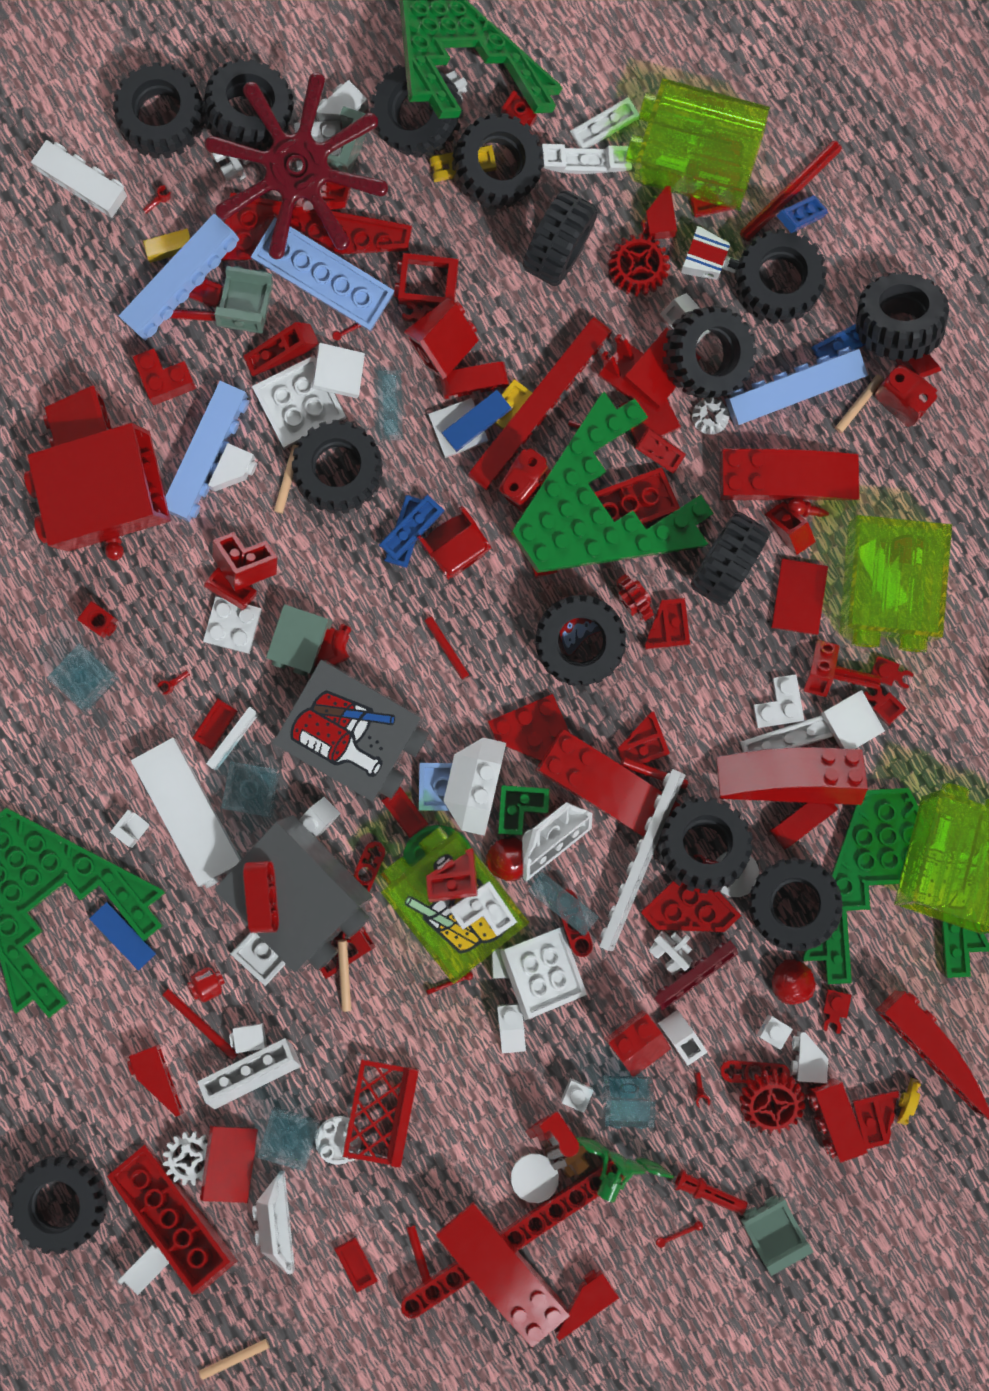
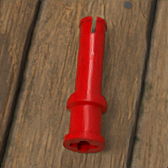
M681 1169L674 1183V1190L685 1191L691 1194L694 1199H706L740 1216L744 1214L747 1208V1201L708 1185L704 1178L700 1177L698 1179L686 1174V1170Z

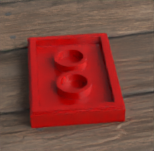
M667 327L623 378L657 409L676 389V386L673 384L674 377H669L666 372L669 369L668 364L663 362V357H666V351H663V343H668V339L665 336L668 330H670ZM696 353V359L698 362L701 359V357Z
M781 559L771 628L811 635L819 634L828 566Z
M210 1125L200 1193L201 1201L248 1203L258 1129Z

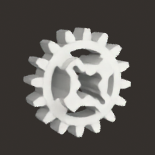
M185 1131L183 1132L182 1139L176 1135L173 1137L175 1144L169 1142L166 1145L170 1151L163 1153V1156L168 1157L163 1166L170 1167L166 1173L167 1175L175 1174L174 1182L181 1178L182 1185L184 1186L188 1180H191L192 1185H196L197 1178L201 1181L203 1179L204 1167L198 1172L197 1165L206 1158L207 1144L204 1142L206 1135L197 1138V1131H194L191 1136ZM193 1143L198 1144L203 1150L199 1151L196 1149ZM182 1144L181 1154L174 1156L177 1147ZM188 1153L190 1156L197 1157L191 1164L188 1160H182ZM180 1166L181 1168L186 1170V1174L181 1172L177 1167Z

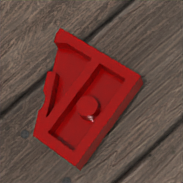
M326 182L321 186L320 193L330 210L346 208L351 188L334 182ZM298 199L295 213L316 212L308 199Z
M654 711L617 748L621 761L625 757L645 764L670 754Z
M473 848L466 850V853L455 861L453 859L450 860L441 869L435 870L426 876L429 902L478 896Z

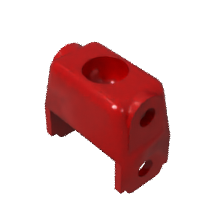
M899 364L881 383L875 392V397L905 426L911 427L916 424L937 399L936 392L938 390L924 378L906 366ZM919 395H926L927 401L923 402Z
M523 449L499 486V491L505 499L523 513L544 482L539 481L543 474H546L547 478L551 471L548 469V465H546L547 460L533 449Z
M463 506L459 507L460 515L439 525L425 539L421 535L417 537L419 544L447 580L460 574L492 549L473 518Z

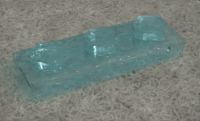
M401 370L378 371L380 441L403 440Z
M543 872L527 890L583 936L586 935L599 918V916Z

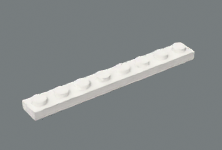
M672 769L671 774L667 773L663 781L664 791L662 796L658 795L654 803L656 810L653 817H649L646 822L645 830L647 832L644 839H640L637 844L636 853L638 854L635 861H631L626 874L629 876L627 881L619 888L617 896L620 898L618 903L611 908L608 919H610L608 927L604 928L600 934L599 941H601L599 947L607 951H613L660 839L664 823L671 812L683 783L685 774Z

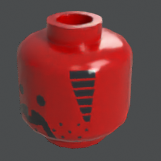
M205 967L190 975V982L187 983V987L194 1000L198 999L200 1002L205 1003L221 995V985L225 984L220 971L215 972L211 967Z

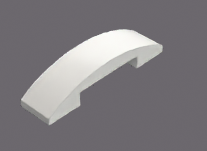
M565 144L541 145L544 152L542 154V159H544L543 168L571 174L621 172L632 169L630 146H608L606 149L565 148Z

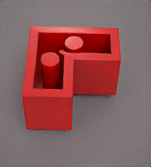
M154 348L133 356L153 406L197 389L185 361L164 369L159 355Z
M235 532L213 540V559L234 591L277 574L278 557L267 541L245 549Z

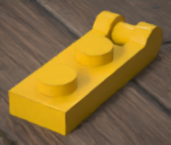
M492 145L480 147L478 160L483 171L497 170ZM453 152L433 156L429 159L430 166L434 169L432 174L434 182L454 178L456 171L452 170ZM449 163L450 169L443 170L442 165Z

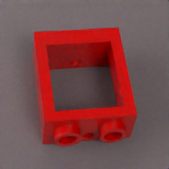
M403 253L402 261L398 260L397 274L401 276L400 283H395L394 297H398V302L402 305L412 302L416 306L423 307L425 304L432 308H435L447 298L455 302L459 259ZM409 264L448 268L445 297L405 293Z

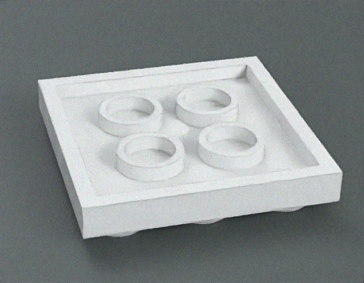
M314 355L252 386L284 449L298 443L302 436L306 437L308 435L307 430L311 427L314 429L319 428V423L326 421V424H333L332 420L342 421L346 419V415L334 393L312 388L316 364Z
M563 927L500 951L524 1020L531 1019L587 995Z

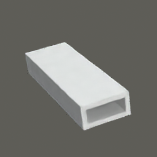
M171 738L132 759L131 762L198 887L205 885L207 889L219 882L218 877L225 873L228 875L241 861V858L177 739Z

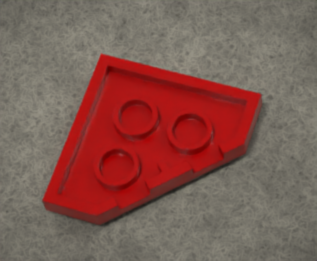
M553 694L488 721L496 741L505 742V747L540 761L558 732L563 729L569 732Z
M674 880L640 911L656 930L725 932L742 916L719 891L714 893L713 890H709L708 893H700V889L695 888L692 892L686 890L687 885L682 883L679 886Z

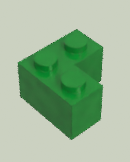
M502 785L498 834L522 836L524 812L547 814L549 789Z

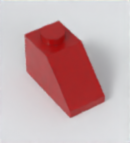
M666 186L646 211L645 220H641L642 233L647 234V238L650 235L652 240L676 236L677 226L671 186Z
M923 354L922 358L916 360L914 358H910L909 361L895 359L897 365L902 364L922 378L942 371L939 364L930 354Z
M784 501L765 514L786 546L796 555L816 542L808 521L797 512H790Z

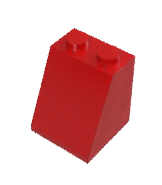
M448 298L404 331L426 367L442 379L450 374L479 341L475 334L477 332L476 327L470 320L467 321L463 315L466 313L463 306L458 301L454 302Z
M94 385L44 407L46 415L43 416L44 423L47 429H51L53 436L49 438L51 447L112 429L103 397Z
M643 1010L604 1038L633 1078L671 1049L662 1032L648 1013Z

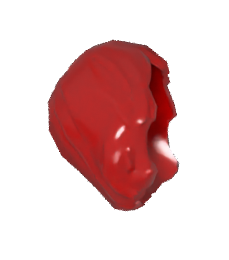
M513 836L497 840L485 855V865L492 872V875L502 880H520L523 877L522 841Z
M795 958L793 960L785 959L779 967H776L772 978V989L775 996L782 1003L790 1005L808 1001L813 997L817 985L811 968L795 960Z

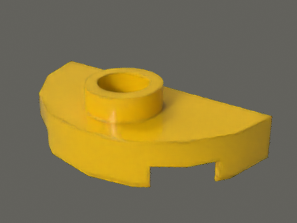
M912 1077L907 1092H903L899 1100V1106L902 1108L897 1123L903 1125L909 1123L910 1115L914 1116L920 1099V1093L917 1091L921 1083Z

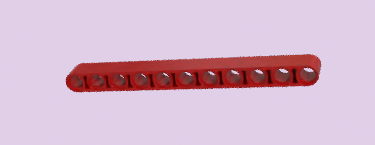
M611 1158L608 1159L606 1175L609 1174L610 1168L614 1164ZM603 1163L500 1232L507 1239L512 1231H518L522 1235L518 1242H512L508 1239L518 1251L599 1197L597 1195L599 1188H592L590 1180L593 1177L601 1176ZM621 1173L620 1176L622 1177V1181H623V1180H624V1176H623V1174ZM574 1190L582 1192V1198L577 1202L569 1199L570 1193ZM553 1204L561 1205V1213L552 1215L549 1212L550 1206ZM531 1218H540L542 1220L541 1226L537 1229L531 1228L528 1225ZM455 1261L406 1293L402 1299L401 1311L409 1319L417 1318L472 1280ZM451 1272H456L460 1275V1280L456 1283H451L447 1280V1275ZM429 1286H436L440 1292L437 1296L430 1297L426 1289ZM408 1300H416L419 1303V1307L415 1310L408 1309L406 1307Z

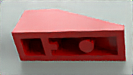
M295 322L243 357L252 377L304 355L318 346L319 342L311 324Z
M160 1044L128 1056L130 1061L127 1062L131 1075H135L136 1079L176 1117L183 1114L184 1111Z
M592 1270L583 1277L585 1281L581 1283L567 1309L570 1316L558 1326L555 1332L558 1341H561L619 1299L618 1293L602 1270L598 1272Z

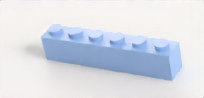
M213 214L122 311L119 317L146 341L148 337L156 333L164 320L172 316L173 310L180 303L187 300L189 293L196 286L203 283L205 276L220 264L221 259L227 252H231L236 247L240 239L230 227Z
M847 347L837 351L838 356L833 358L826 355L816 359L817 364L808 366V363L794 368V373L787 375L785 371L773 376L774 380L765 383V380L751 384L752 389L744 391L743 388L734 390L730 394L731 397L725 399L733 424L741 425L868 376L860 349L851 350V347Z
M219 381L167 492L166 502L169 514L190 522L192 517H197L201 507L198 503L201 497H206L209 492L208 482L211 475L213 476L221 454H223L227 443L230 444L228 442L230 434H235L240 422L237 419L240 413H245L248 408L249 400H247L248 396L245 391Z

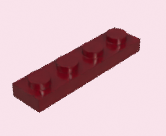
M731 940L726 944L725 942L719 944L713 950L714 953L709 957L699 959L695 963V967L689 972L684 971L679 974L672 985L669 987L666 985L659 989L654 1000L660 1009L664 1011L737 956V948Z

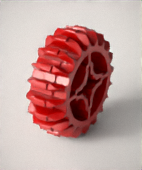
M642 233L639 234L638 239L631 234L629 241L623 237L621 244L616 243L614 245L615 251L610 252L609 256L612 259L608 260L607 265L611 267L608 270V274L614 275L612 278L613 283L620 281L618 284L619 290L623 289L624 286L627 287L625 292L627 295L631 289L635 290L634 295L636 297L639 295L640 290H642L644 296H647L648 288L654 293L657 290L656 285L662 287L664 284L662 279H667L668 277L666 271L670 269V264L666 262L669 261V255H663L666 252L665 247L658 248L660 245L659 240L654 243L651 242V235L648 236L647 240L643 239ZM642 249L645 251L642 253H635L632 250ZM651 256H653L657 262L656 273L652 270V267L648 263ZM622 257L626 259V263L630 267L627 274L623 272L620 265ZM644 260L643 266L640 265L634 269L635 263L639 264ZM642 276L646 280H634L633 278Z
M775 1069L772 1075H768V1072L765 1070L762 1077L755 1073V1081L747 1080L748 1087H742L743 1095L739 1097L742 1104L740 1105L741 1113H744V1120L746 1122L750 1121V1127L752 1129L757 1127L760 1133L767 1129V1133L770 1136L773 1130H776L778 1134H781L782 1128L790 1131L789 1124L797 1125L798 1120L796 1117L803 1118L802 1109H805L806 1106L803 1101L805 1100V1095L801 1091V1085L796 1083L794 1077L788 1078L787 1073L784 1071L780 1076H778V1072ZM773 1088H779L784 1091L778 1092L775 1091ZM771 1095L773 1097V1100L775 1101V1103H773L774 1109H772V1105L769 1103L771 1102ZM767 1113L770 1114L772 1117H767L761 1114Z

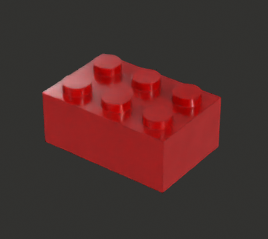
M832 1078L827 1080V1083H818L807 1087L809 1093L805 1095L809 1107L813 1108L817 1114V1117H814V1122L817 1130L821 1131L825 1137L822 1144L826 1154H830L831 1158L840 1163L867 1154L868 1152L843 1082Z

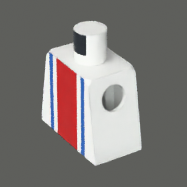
M697 226L681 273L718 280L721 269L735 273L739 260L726 256L730 247L729 242Z

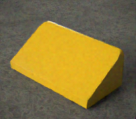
M188 228L144 240L143 243L149 263L175 256L190 240Z

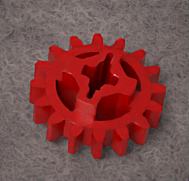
M626 574L616 579V586L620 590L618 598L630 615H638L643 622L654 616L653 609L650 607L651 597L638 580L634 582Z

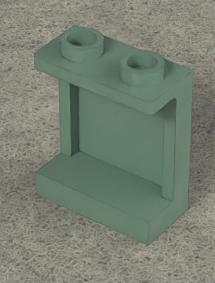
M343 106L340 113L342 129H345L364 116L365 113ZM366 134L344 145L339 157L330 154L328 156V165L334 170L352 173Z
M226 266V281L220 306L216 307L215 311L217 326L263 334L273 288L272 274L264 270L255 271L241 266Z
M284 604L266 658L273 660L271 664L282 669H285L286 665L293 667V672L307 677L308 673L313 674L326 630L331 628L333 620Z
M777 1195L765 1200V1206L758 1210L756 1207L748 1209L744 1212V1217L740 1219L771 1276L814 1252L806 1241L786 1200L782 1196L778 1198Z

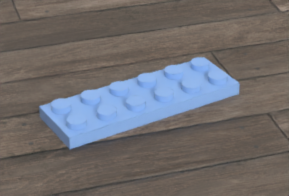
M275 217L253 252L251 259L371 332L395 291L292 227L289 228L284 256L281 259L271 258L268 250L277 221Z

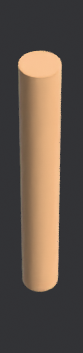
M877 374L835 426L838 432L843 433L884 381L882 376Z
M294 444L291 448L274 512L283 514L294 475L292 470L293 452L295 448H298V445Z
M340 939L337 943L341 1007L343 1012L351 1011L347 940Z
M267 1339L199 1370L201 1379L204 1380L270 1348Z

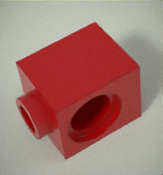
M90 601L77 619L103 639L106 635L109 637L114 633L117 628L115 623L118 621L93 601ZM98 616H104V624L100 627H95V619Z

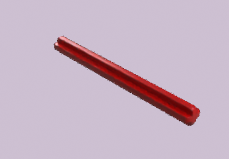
M832 141L741 230V237L746 241H750L841 152L842 146L837 141Z

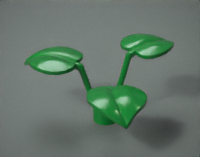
M576 1136L579 1146L583 1145L587 1151L600 1155L603 1159L602 1174L600 1176L602 1183L597 1195L608 1202H615L620 1189H624L625 1184L634 1174H645L648 1171L658 1176L668 1177L670 1181L674 1178L671 1173L652 1160L637 1157L633 1161L618 1153L609 1151L604 1145L593 1139ZM608 1156L618 1167L616 1174L609 1172L606 1175ZM621 1173H622L623 1176H624V1180H623V1181H622V1177L620 1176Z

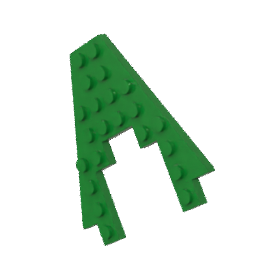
M399 0L409 102L429 101L439 119L459 118L462 110L436 66L448 64L450 56L445 48L475 47L485 64L504 63L534 114L553 113L556 104L550 95H559L563 87L467 0Z
M601 393L510 534L537 573L698 549L708 544L697 528V525L711 517L714 513L702 495L697 496L646 530L634 511L629 512L614 522L589 486V483L606 472L594 452L648 418L636 399L616 409L606 393Z
M909 788L867 790L862 805H855L831 873L839 886L842 896L843 911L840 924L828 940L816 948L804 951L802 961L825 960L826 984L852 983L847 911L870 910L869 886L912 883L920 848L933 839L934 835ZM968 902L966 907L961 910L942 906L940 908L945 978L971 977L969 953L989 952V943Z
M5 808L0 812V962L14 1013L18 1014L35 1001L45 1015L51 1018L65 1007L69 1001L25 947L44 931L29 912L65 883L80 901L100 886L140 938L146 941L164 926L149 907L165 895L166 892L19 813Z

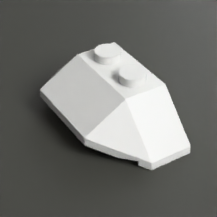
M481 738L454 754L444 803L462 831L485 836L506 746L505 742Z
M566 802L550 816L544 817L532 830H528L522 837L523 879L528 881L592 829L593 813Z
M280 1171L259 1197L256 1206H253V1219L258 1221L259 1230L255 1231L256 1245L261 1247V1253L287 1274H293L295 1264L285 1171Z

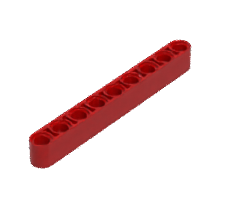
M595 316L588 322L468 474L469 478L486 491L490 488L489 485L492 480L498 478L504 470L505 464L507 462L510 463L518 453L517 450L520 445H524L533 434L531 432L535 426L541 424L547 416L548 410L550 408L553 409L561 399L560 396L563 391H567L575 381L574 378L578 372L581 373L584 370L591 356H595L603 346L602 343L606 337L609 338L611 336L612 329Z

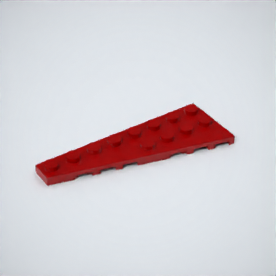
M231 192L230 197H232V196H234V195H236V194H238V193H232V192ZM257 198L231 217L225 219V224L235 232L240 240L237 242L236 247L231 252H227L221 261L252 260L253 252L275 217L278 218L282 202ZM294 204L290 227L336 255L408 251L412 225L332 211L350 240V244L346 249L338 250L332 243L317 213L297 214L295 213L296 204Z

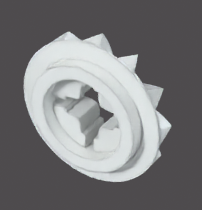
M713 397L702 399L695 405L692 412L694 426L700 432L708 435H714L723 431L730 417L728 407L722 403V400H717ZM707 408L711 413L718 412L714 418L715 423L710 418L704 419L707 415Z

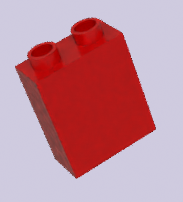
M128 423L27 455L30 470L24 473V482L31 497L37 498L41 515L35 517V530L39 539L44 544L47 543L49 547L63 551H72L103 542L109 538L120 537L171 521L150 431L134 423Z

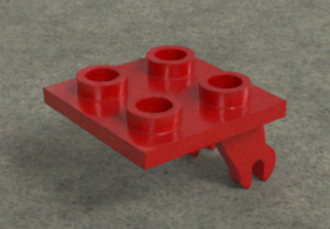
M617 334L614 338L617 343V351L611 358L608 357L607 351L603 352L601 358L604 360V368L598 374V377L629 399L638 400L641 394L623 378L644 353L629 344L626 338L622 340L621 334Z

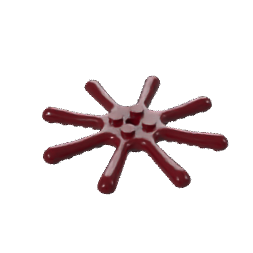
M314 72L309 76L300 127L292 135L284 133L258 84L248 82L244 85V95L272 136L273 145L269 150L261 151L215 136H209L205 140V149L210 153L262 164L266 170L263 180L218 204L215 208L218 218L225 220L270 190H276L281 194L282 204L268 250L269 256L273 259H281L285 254L293 207L300 198H306L312 203L336 249L344 250L349 246L350 240L321 196L320 189L324 183L334 182L379 197L385 196L388 192V184L384 180L334 170L328 165V156L333 151L378 126V118L375 114H365L325 142L320 143L312 138L311 130L325 84V77L319 72ZM294 161H301L303 163L302 169L298 172L290 169Z

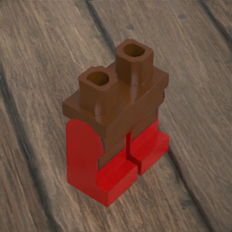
M558 1111L544 1116L525 1131L530 1139L535 1137L539 1139L545 1148L547 1158L553 1161L551 1166L554 1170L562 1169L568 1178L573 1175H579L589 1167L582 1156L587 1152L583 1145L579 1146L578 1140Z

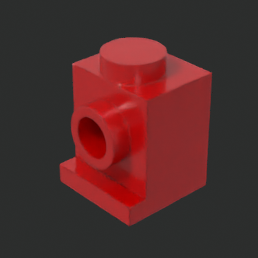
M514 90L501 108V113L508 114L509 119H513L514 116L520 118L519 123L523 126L527 123L532 127L538 117L536 113L534 114L528 102L517 95V92ZM517 108L524 110V112H518Z

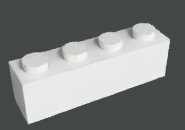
M46 140L31 161L36 171L110 218L114 216L127 197L123 184L116 179L109 180L104 177V172L95 166L90 168L80 156L76 154L71 156L57 142L52 144Z
M284 1038L197 1082L205 1103L213 1109H217L301 1067L294 1046Z

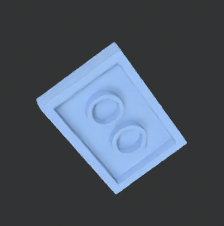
M452 763L419 764V811H449L444 803V797Z

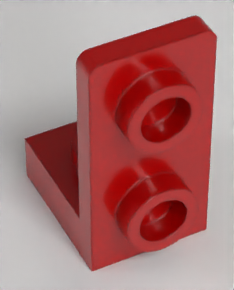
M817 640L804 692L827 697L834 679L839 645Z

